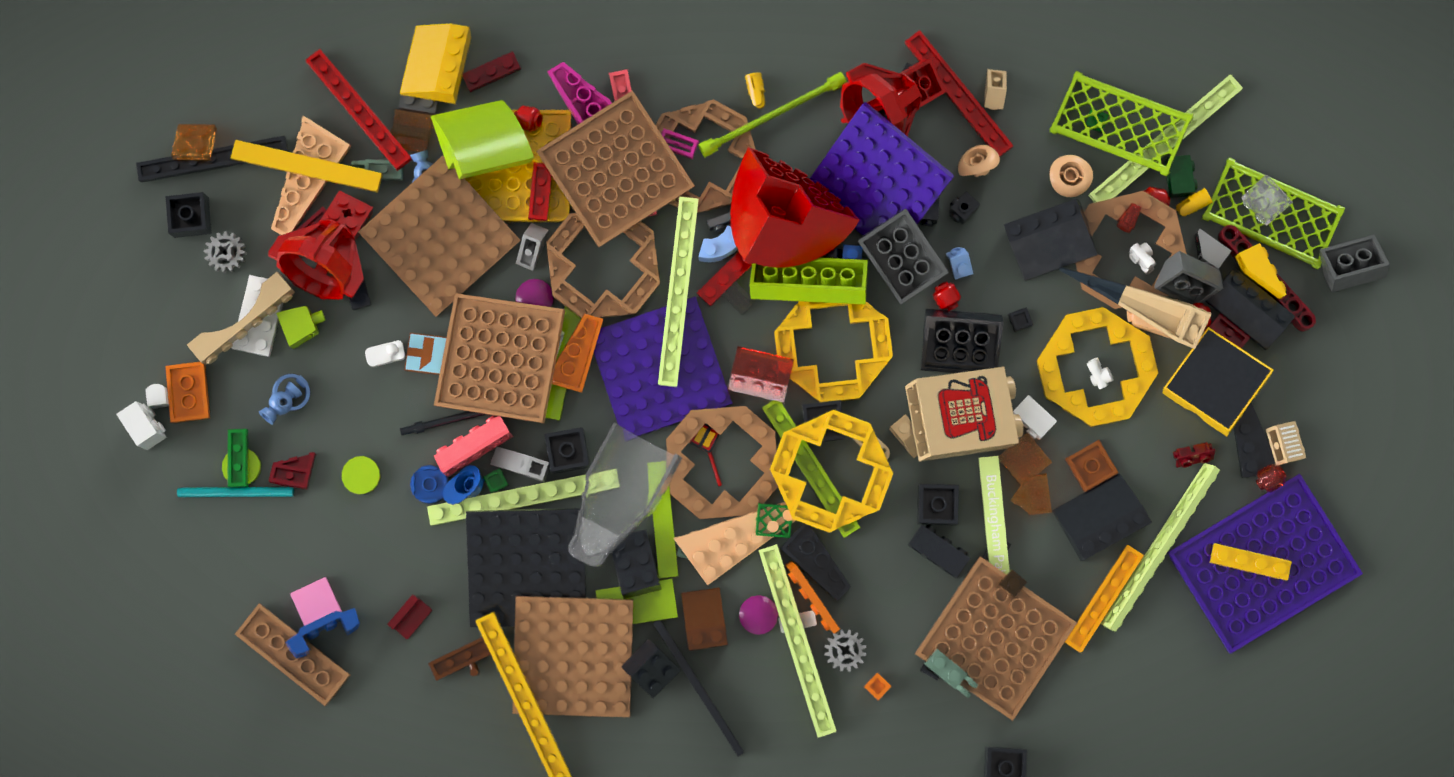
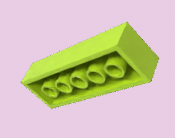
M818 258L798 266L782 268L767 267L753 263L750 277L751 299L866 304L868 260Z

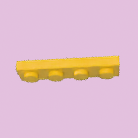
M1214 543L1209 563L1287 581L1292 561Z

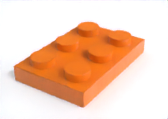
M201 362L165 366L170 422L179 423L210 419L206 365Z

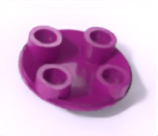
M527 280L519 286L516 292V302L546 307L553 305L552 289L543 280Z
M760 595L752 596L742 604L739 611V619L742 626L748 632L765 634L775 626L778 619V611L773 601Z

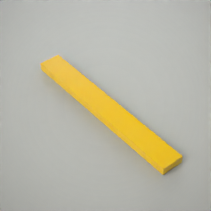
M235 140L231 159L377 193L383 176L382 173Z

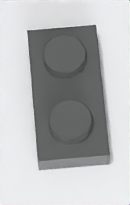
M401 95L398 108L405 111L437 115L439 101Z
M731 212L707 220L709 230L718 232L725 229L726 225L731 224Z

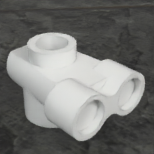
M1145 242L1141 245L1138 243L1134 244L1129 251L1130 259L1133 263H1138L1143 272L1148 275L1154 270L1156 265L1155 260L1151 257L1153 251Z
M1098 357L1088 361L1087 366L1092 373L1090 376L1092 384L1094 386L1098 385L1099 389L1108 386V383L1113 381L1110 369L1108 367L1102 369Z

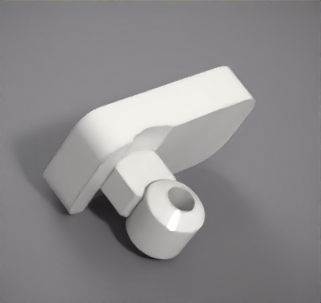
M399 340L370 347L365 351L367 363L371 367L389 364L406 358L403 343Z

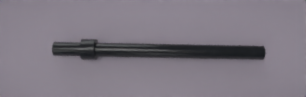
M467 411L427 422H415L414 425L400 428L402 436L415 432L419 434L427 429L487 414Z

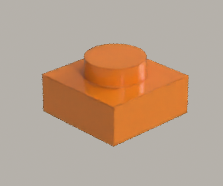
M876 673L864 688L879 700L891 688V685L881 675Z

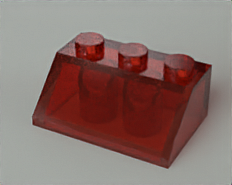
M738 346L728 390L784 403L794 359Z

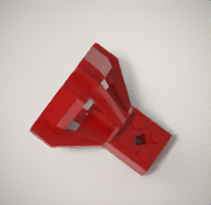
M932 59L921 60L901 73L868 63H862L846 72L849 81L842 85L840 108L844 117L840 120L842 124H848L863 104L862 88L865 87L876 97L867 103L877 112L884 109L888 121L908 137L914 116L920 107L946 93Z
M339 190L318 223L278 236L268 251V256L277 260L276 267L296 287L322 300L343 299L345 295L352 298L364 281L356 246V240L360 235L358 231L369 221L373 213V207ZM298 255L315 261L317 263L315 269L307 265ZM328 271H329L334 277L327 276Z

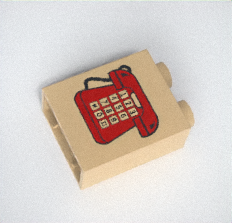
M1005 367L918 378L905 386L919 462L1007 449L1018 444V437L1023 435L1022 419L1019 414H1013L1011 400L1016 396L1015 382L1011 376L1006 377Z

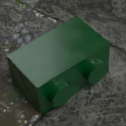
M1190 155L1175 156L1170 173L1166 176L1170 198L1191 196L1198 188L1197 179L1193 177L1195 164L1191 160ZM1167 157V159L1164 161L1165 166L1167 165L1170 157Z

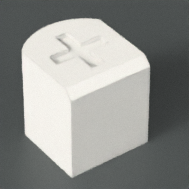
M152 384L147 387L146 398L148 407L154 409L169 406L168 389L160 384Z

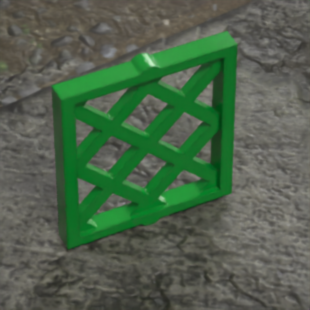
M758 503L756 535L790 538L792 520H785L782 525H779L776 532L762 533L767 529V524L763 519L766 516H769L772 521H776L780 517L783 518L784 511L781 512L778 508H786L785 510H787V505ZM765 507H773V508L770 509L769 511H767V509H766ZM761 508L766 512L762 517H760ZM776 509L779 515L773 518L770 513ZM759 522H762L765 527L759 531ZM786 524H788L787 533L782 529ZM779 530H781V532H782L783 534H775V533H777Z

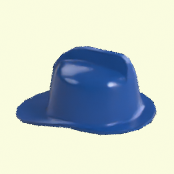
M474 465L464 467L446 484L443 490L444 500L448 504L454 505L462 502L467 497L477 496L481 492L485 481L481 477L479 469Z

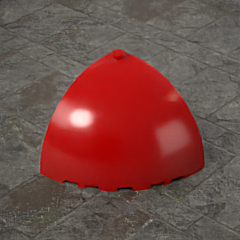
M748 147L736 176L731 200L732 235L744 262L776 268L798 266L811 262L827 254L842 243L860 220L849 207L844 208L840 204L841 199L828 192L829 189L821 183H814L811 179L807 178L808 175L797 168L793 171V168L784 161L780 160L777 163L770 159L768 154Z

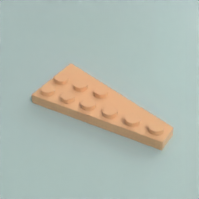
M303 116L293 153L340 164L351 146ZM287 172L285 185L282 188L281 199L276 209L271 229L279 235L295 231L328 181Z
M782 502L776 505H786V502ZM767 507L766 509L769 511L773 507ZM778 508L781 512L784 511L783 518L780 517L776 521H772L769 516H766L763 521L767 524V529L762 533L776 532L779 525H782L785 520H792V523L796 520L792 518L789 509ZM776 509L770 513L773 518L779 515ZM760 510V517L766 514L764 510ZM754 511L673 539L705 583L709 585L773 537L756 535L757 512ZM759 522L758 530L760 531L765 527L762 522ZM788 524L782 527V529L784 530L786 527H788Z

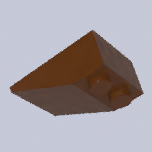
M720 587L681 593L689 651L727 646Z

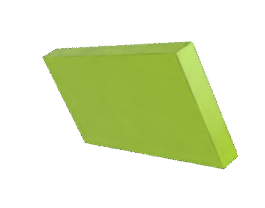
M673 579L660 580L662 590L627 598L633 599V624L678 618ZM620 587L596 590L597 598L624 599Z

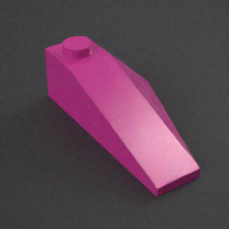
M562 62L547 71L577 124L612 104L606 96H603L594 86L586 82L566 63Z

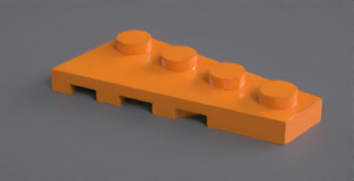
M583 314L556 361L552 380L553 385L582 393L602 326V318Z
M792 561L786 563L785 566L790 572L788 574L794 584L798 583L801 588L799 589L801 595L805 600L808 598L812 603L810 608L814 614L821 616L823 620L820 622L825 630H830L832 633L839 631L840 628L797 565Z

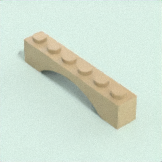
M276 272L262 283L256 303L242 320L220 331L201 333L189 342L187 346L201 363L205 365L213 363L221 352H226L233 346L232 343L237 339H243L248 334V330L259 326L263 322L262 319L275 313L280 304L290 301L295 291Z

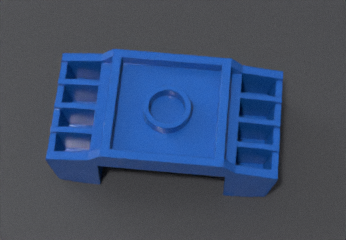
M353 608L344 612L334 611L301 627L298 634L286 641L288 649L295 658L309 655V648L304 639L312 640L319 636L320 631L326 629L328 632L336 628L339 622L346 635L353 633L359 628L356 609Z

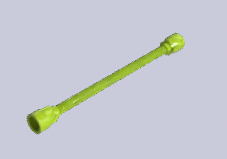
M839 72L828 78L827 82L817 89L720 138H710L698 144V147L704 158L719 151L718 148L724 142L727 143L735 139V137L813 99V97L815 98V96L817 97V95L826 91L841 89L842 85L847 82L842 72Z

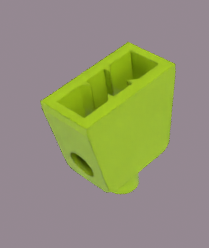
M307 306L276 313L288 345L292 349L318 335L319 330L316 324L326 321L322 310L312 314Z

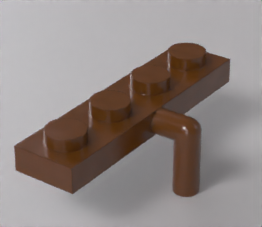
M483 637L428 664L436 681L467 666L470 668L471 676H479L480 670L476 662L490 656L491 653Z

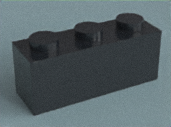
M921 525L908 546L954 578H957L970 560L967 556L968 552L961 547H958V549L951 545L952 541L945 536L940 538L935 534L936 530L931 526Z

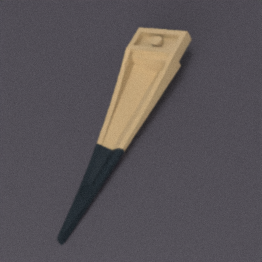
M1060 267V271L1125 308L1175 341L1193 349L1196 348L1211 317L1210 312L1193 306L1190 303Z

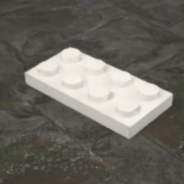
M249 275L238 322L250 312L256 303L262 283L267 278ZM283 303L277 307L278 310L275 313L262 319L263 322L259 326L248 330V334L243 339H237L233 343L232 349L270 357L279 323L276 313L282 310Z

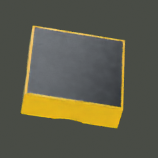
M1208 327L1201 336L1196 348H1192L1165 385L1162 394L1183 408L1196 413L1204 422L1225 436H1228L1248 405L1271 377L1274 370Z

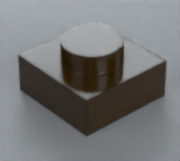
M1011 569L999 585L1015 597L1027 581Z

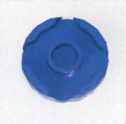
M423 466L411 477V492L416 499L423 503H437L444 498L443 490L449 480L437 466Z

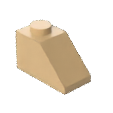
M987 69L984 107L991 110L1003 109L1007 90L1006 71Z
M904 415L889 430L909 454L915 458L918 454L912 422Z

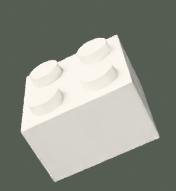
M135 401L117 413L118 418L138 447L149 450L167 438L164 434L166 431L161 422L157 423L154 418L155 412L144 403L141 404Z

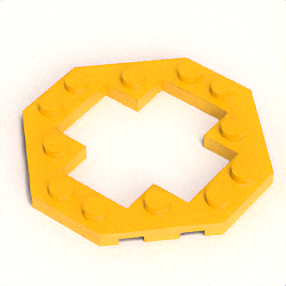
M799 301L774 331L779 371L819 402L860 399L893 357L888 318L874 309L868 302L866 304ZM848 305L850 324L869 322L873 358L855 360L857 376L855 380L819 384L817 365L798 367L794 331L812 329L810 310Z
M1104 307L1066 315L1037 359L1045 398L1062 407L1063 410L1074 417L1076 416L1090 427L1130 419L1158 375L1150 336ZM1107 327L1111 345L1130 341L1138 378L1120 381L1124 400L1088 407L1084 389L1064 392L1056 357L1075 352L1071 334Z
M831 410L785 431L770 467L792 518L829 533L866 515L879 511L893 476V472L871 424L836 410ZM827 428L863 441L857 460L874 466L862 501L859 502L843 496L837 513L801 501L806 482L789 476L801 441L804 440L820 446Z

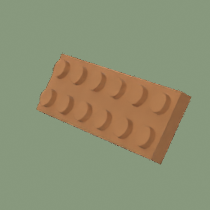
M259 603L235 635L320 703L327 706L351 675L306 639L304 640L309 648V655L295 658L288 649L286 641L298 633Z

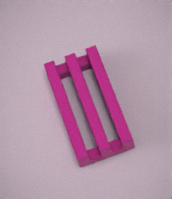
M663 128L661 135L667 143L690 151L689 153L669 146L672 152L693 160L699 140ZM665 135H669L671 137L693 144V146L691 147L689 145L668 139L665 137Z

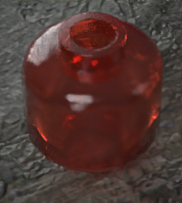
M1269 464L1257 472L1258 479L1256 483L1261 490L1265 489L1267 492H1273L1285 485L1287 476L1280 465Z

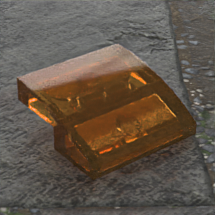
M395 109L391 134L405 150L425 151L428 148L432 129V115Z

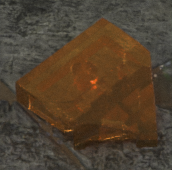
M1047 473L1027 476L1011 499L1014 504L1019 505L1029 515L1052 512Z

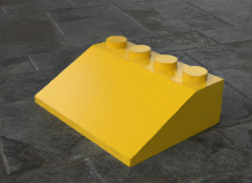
M456 24L416 26L400 95L456 104L471 40L470 28Z

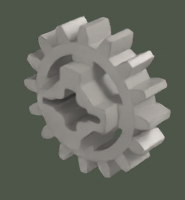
M224 231L222 236L218 232L217 238L211 236L212 242H206L209 248L204 250V253L208 254L205 260L210 261L208 265L211 268L215 266L214 270L217 272L220 269L223 273H226L227 269L234 272L233 267L240 268L238 263L245 262L242 255H247V253L242 249L246 246L241 243L242 239L240 237L236 238L234 233H231L229 236V233ZM225 249L228 252L227 255H224L223 253Z
M840 630V635L833 633L834 639H827L830 645L824 646L826 649H829V652L824 653L825 656H830L827 662H833L834 669L840 666L841 672L844 667L847 668L848 672L851 671V666L857 669L856 663H863L861 656H866V653L862 652V649H865L866 646L861 645L864 639L858 640V633L856 632L854 635H851V630H848L847 634H844L843 630ZM843 637L849 638L848 641L845 643H840L839 641H837L838 639ZM855 643L858 646V655L854 652L853 645ZM849 646L848 650L853 656L848 654L843 656L840 647ZM832 647L837 649L838 656L836 659L833 656ZM846 658L853 660L849 664H842V661Z

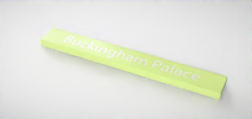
M980 457L978 459L988 562L1007 574L1009 572L999 457Z

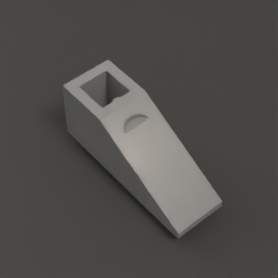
M497 446L490 465L544 483L550 469L549 462Z

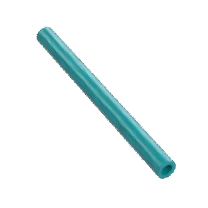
M294 487L178 488L177 496L293 497Z

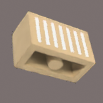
M1296 421L1275 425L1266 429L1276 466L1306 458Z

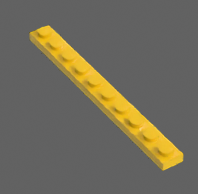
M492 612L477 619L475 622L549 777H572L495 613Z

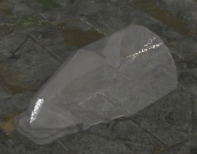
M613 423L586 473L585 490L582 492L581 497L583 499L581 510L578 512L574 536L568 546L569 553L592 567L601 566L608 554L613 552L655 512L683 458L677 454L673 455Z

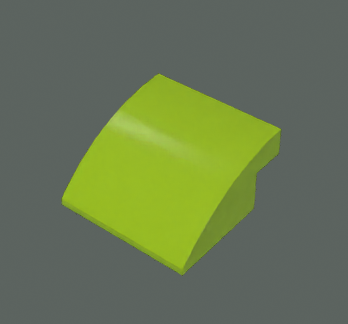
M503 100L431 116L448 170L455 168L459 180L528 164L534 159L520 123Z

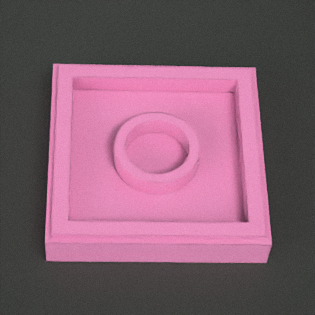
M327 577L290 593L304 626L334 611L342 612Z

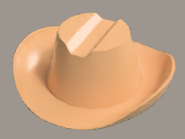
M988 145L974 146L961 157L958 163V173L961 176H985L991 169L998 166L1000 162L999 154Z
M1064 155L1052 163L1049 173L1050 182L1058 194L1064 197H1076L1083 194L1090 187L1093 180V170L1083 158L1076 155Z

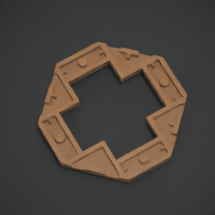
M713 99L699 105H691L677 111L662 113L655 126L660 133H662L663 128L675 132L678 125L696 133L705 117L733 132L735 129L737 130V128L748 124L745 116ZM750 131L735 137L728 148V152L743 159L748 147L755 149ZM665 135L666 138L671 139V136ZM738 170L726 191L709 182L700 198L689 191L680 197L699 199L697 214L731 205ZM679 197L669 204L678 208Z
M1144 191L1089 204L1084 212L1091 236H1093L1105 214L1122 224L1130 210L1134 208L1165 227L1155 244L1170 252V257L1179 251L1187 254L1176 210ZM1098 254L1075 263L1077 271L1098 277L1092 272L1102 256ZM1136 276L1129 285L1130 287L1165 297L1169 296L1155 289L1154 285L1158 276L1152 286ZM1080 282L1083 291L1114 309L1121 308L1120 305Z
M570 213L546 242L552 296L579 318H582L584 313L599 318L637 314L660 285L654 231L640 221L623 232L641 246L630 259V262L644 272V274L622 301L606 289L594 304L565 281L574 271L576 265L562 254L585 227L576 213Z
M746 406L691 410L666 439L670 494L699 519L744 516L754 511L757 512L758 503L764 504L778 487L770 470L776 454L775 431ZM734 421L762 445L750 461L762 470L764 474L740 502L724 490L715 502L711 504L683 480L695 464L681 451L705 423L721 435Z

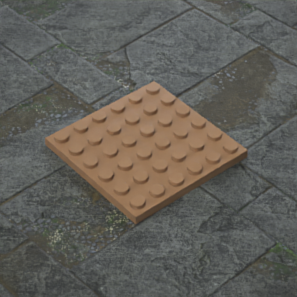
M633 90L536 151L598 248L695 187Z
M444 155L358 231L436 317L454 301L455 293L462 294L521 241L465 178L459 180L455 168L448 170Z
M455 293L434 406L544 424L565 310Z
M979 557L915 652V655L927 661L936 649L941 651L964 670L967 676L978 684V687L970 686L964 679L959 685L1013 721L1077 622L1026 587H1023L1013 597L999 585L1007 574L982 557Z
M516 596L514 655L542 714L630 717L631 677L621 666L632 656L633 599ZM513 702V714H519Z

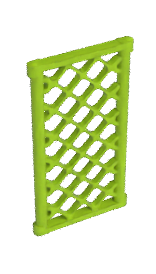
M1076 71L1055 121L1050 127V133L1064 135L1159 171L1160 174L1167 176L1170 173L1171 165L1186 130L1194 118V114L1184 113L1086 77L1083 73ZM1077 81L1082 83V90L1073 92ZM1091 87L1099 89L1100 96L1090 99L1087 90L1091 89ZM1085 93L1087 101L1077 104L1074 96ZM1109 93L1116 95L1118 101L1110 106L1106 104L1104 99ZM1069 98H1072L1075 106L1065 109ZM1099 99L1103 100L1105 108L1095 111L1092 102ZM1127 100L1135 103V109L1125 112L1122 104ZM1089 104L1093 112L1083 116L1079 108ZM1120 106L1123 114L1112 117L1109 109ZM1144 107L1153 109V116L1143 119L1140 110ZM1076 109L1080 118L1070 121L1067 112ZM1107 111L1110 119L1100 122L1097 114ZM1135 112L1138 113L1141 120L1131 124L1127 116ZM1163 113L1170 115L1171 122L1163 126L1160 125L1158 117ZM1063 114L1068 122L1061 127L1058 123ZM1094 116L1098 124L1087 127L1084 120ZM1122 117L1125 118L1128 126L1118 129L1114 121ZM1155 119L1159 127L1149 131L1145 122ZM1183 120L1186 122L1182 131L1179 132L1175 124ZM1082 121L1085 129L1080 133L1072 131L1073 123ZM1107 123H1113L1115 131L1105 134L1102 126ZM1142 124L1146 132L1136 136L1132 128ZM1173 126L1176 134L1166 137L1163 129ZM1100 128L1103 136L1098 140L1090 137V130ZM1130 129L1133 138L1123 141L1120 132ZM1161 131L1164 139L1153 142L1150 134ZM1117 134L1121 142L1116 146L1109 145L1107 140L1109 136ZM1148 136L1151 144L1143 148L1140 147L1138 139ZM1177 137L1174 149H1171L1168 141ZM1135 141L1139 149L1134 153L1125 151L1126 143ZM1166 143L1169 151L1159 154L1155 146ZM1148 148H1153L1156 156L1151 160L1143 157V151ZM1170 154L1167 165H1162L1161 157Z
M1229 157L1226 160L1225 168L1211 197L1213 203L1208 205L1202 215V219L1208 222L1209 220L1224 227L1233 225L1243 235L1311 264V267L1318 270L1322 264L1320 254L1318 259L1313 257V249L1318 247L1324 249L1329 246L1345 208L1340 205L1335 206L1241 165ZM1229 168L1234 169V177L1225 179ZM1244 174L1252 177V185L1243 187L1239 178ZM1236 180L1240 189L1231 192L1227 182ZM1261 182L1268 184L1269 193L1261 195L1257 185ZM1223 184L1226 188L1227 194L1218 196L1220 188ZM1253 187L1257 197L1248 199L1244 192L1245 189ZM1278 190L1286 192L1287 200L1277 202L1274 193ZM1241 192L1245 201L1236 204L1232 194ZM1271 195L1275 204L1265 207L1262 197ZM1228 196L1232 206L1224 209L1221 206L1220 199ZM1296 197L1304 200L1305 207L1295 210L1292 200ZM1257 199L1260 201L1262 209L1254 212L1249 203ZM1216 201L1220 211L1214 214L1210 211ZM1289 203L1292 213L1282 214L1280 205ZM1246 204L1250 214L1240 216L1237 206ZM1314 205L1321 207L1322 216L1313 218L1310 208ZM1276 207L1280 217L1270 219L1267 209ZM1234 209L1237 219L1233 222L1225 219L1226 210ZM1306 210L1310 220L1300 222L1297 215L1298 212ZM1264 212L1267 222L1258 224L1255 214ZM1334 213L1336 217L1333 224L1330 225L1327 216ZM1294 215L1297 225L1288 227L1285 217ZM1251 216L1255 226L1251 229L1243 227V218ZM1324 218L1327 228L1318 230L1315 220ZM1280 219L1285 229L1276 232L1272 222ZM1310 222L1315 232L1306 235L1302 225ZM1269 224L1272 234L1268 237L1261 235L1260 226ZM1299 227L1302 237L1293 239L1290 229ZM1328 230L1327 238L1323 242L1320 232ZM1287 232L1290 242L1285 245L1278 242L1277 235L1279 233ZM1317 235L1320 245L1311 247L1307 238ZM1302 239L1305 240L1308 247L1303 253L1296 250L1295 245L1296 241Z

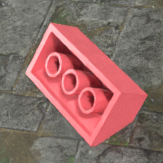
M491 416L483 426L477 425L469 430L470 434L465 437L461 435L454 439L452 445L448 447L445 445L439 448L434 458L442 473L449 477L495 449L496 446L498 447L514 437L501 416Z

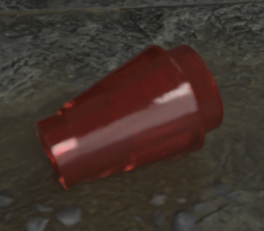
M1131 203L1117 220V227L1127 233L1134 230L1142 208Z

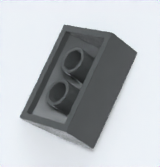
M1375 235L1327 247L1319 251L1324 278L1331 292L1387 277L1390 264Z
M1181 251L1165 261L1154 285L1155 289L1190 304L1202 303L1224 289L1219 269Z

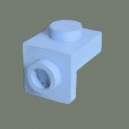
M953 248L951 252L946 253L955 280L973 274L969 253L965 248Z

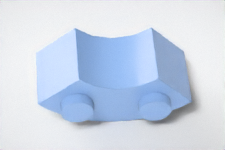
M727 226L719 237L703 239L698 256L699 261L718 262L738 250L733 239L731 226Z

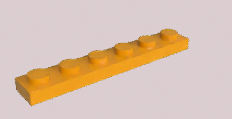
M1129 545L1125 546L1064 643L1082 653L1144 556Z

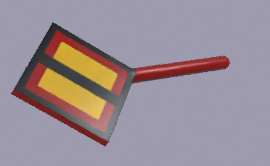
M704 424L689 443L708 453L717 484L721 486L720 477L711 452L720 434L709 425Z

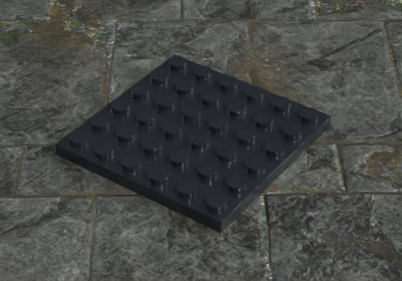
M583 508L466 511L470 627H478L475 621L492 612L495 613L501 627L515 626L516 596L586 598Z

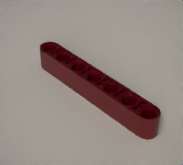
M1233 225L1225 226L1218 234L1219 242L1231 250L1230 255L1235 260V256L1240 253L1237 250V246H1242L1245 250L1253 247ZM1224 232H1230L1232 234V239H1227L1224 235ZM1278 273L1276 275L1279 281H1282L1286 287L1285 292L1287 295L1283 298L1278 299L1257 284L1295 316L1291 323L1297 330L1307 331L1315 325V315ZM1289 303H1293L1296 306V311L1289 309ZM1302 317L1309 321L1308 326L1302 324Z

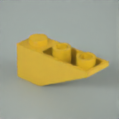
M1259 243L1238 253L1235 258L1246 276L1278 299L1287 295L1284 283L1279 281L1276 275L1277 270L1275 266L1270 264L1267 258L1268 252L1265 247H1262Z

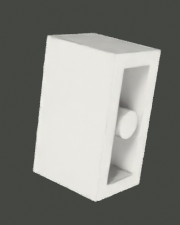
M1029 395L1013 411V414L1020 415L1023 426L1027 429V434L1033 439L1037 438L1040 440L1057 422Z

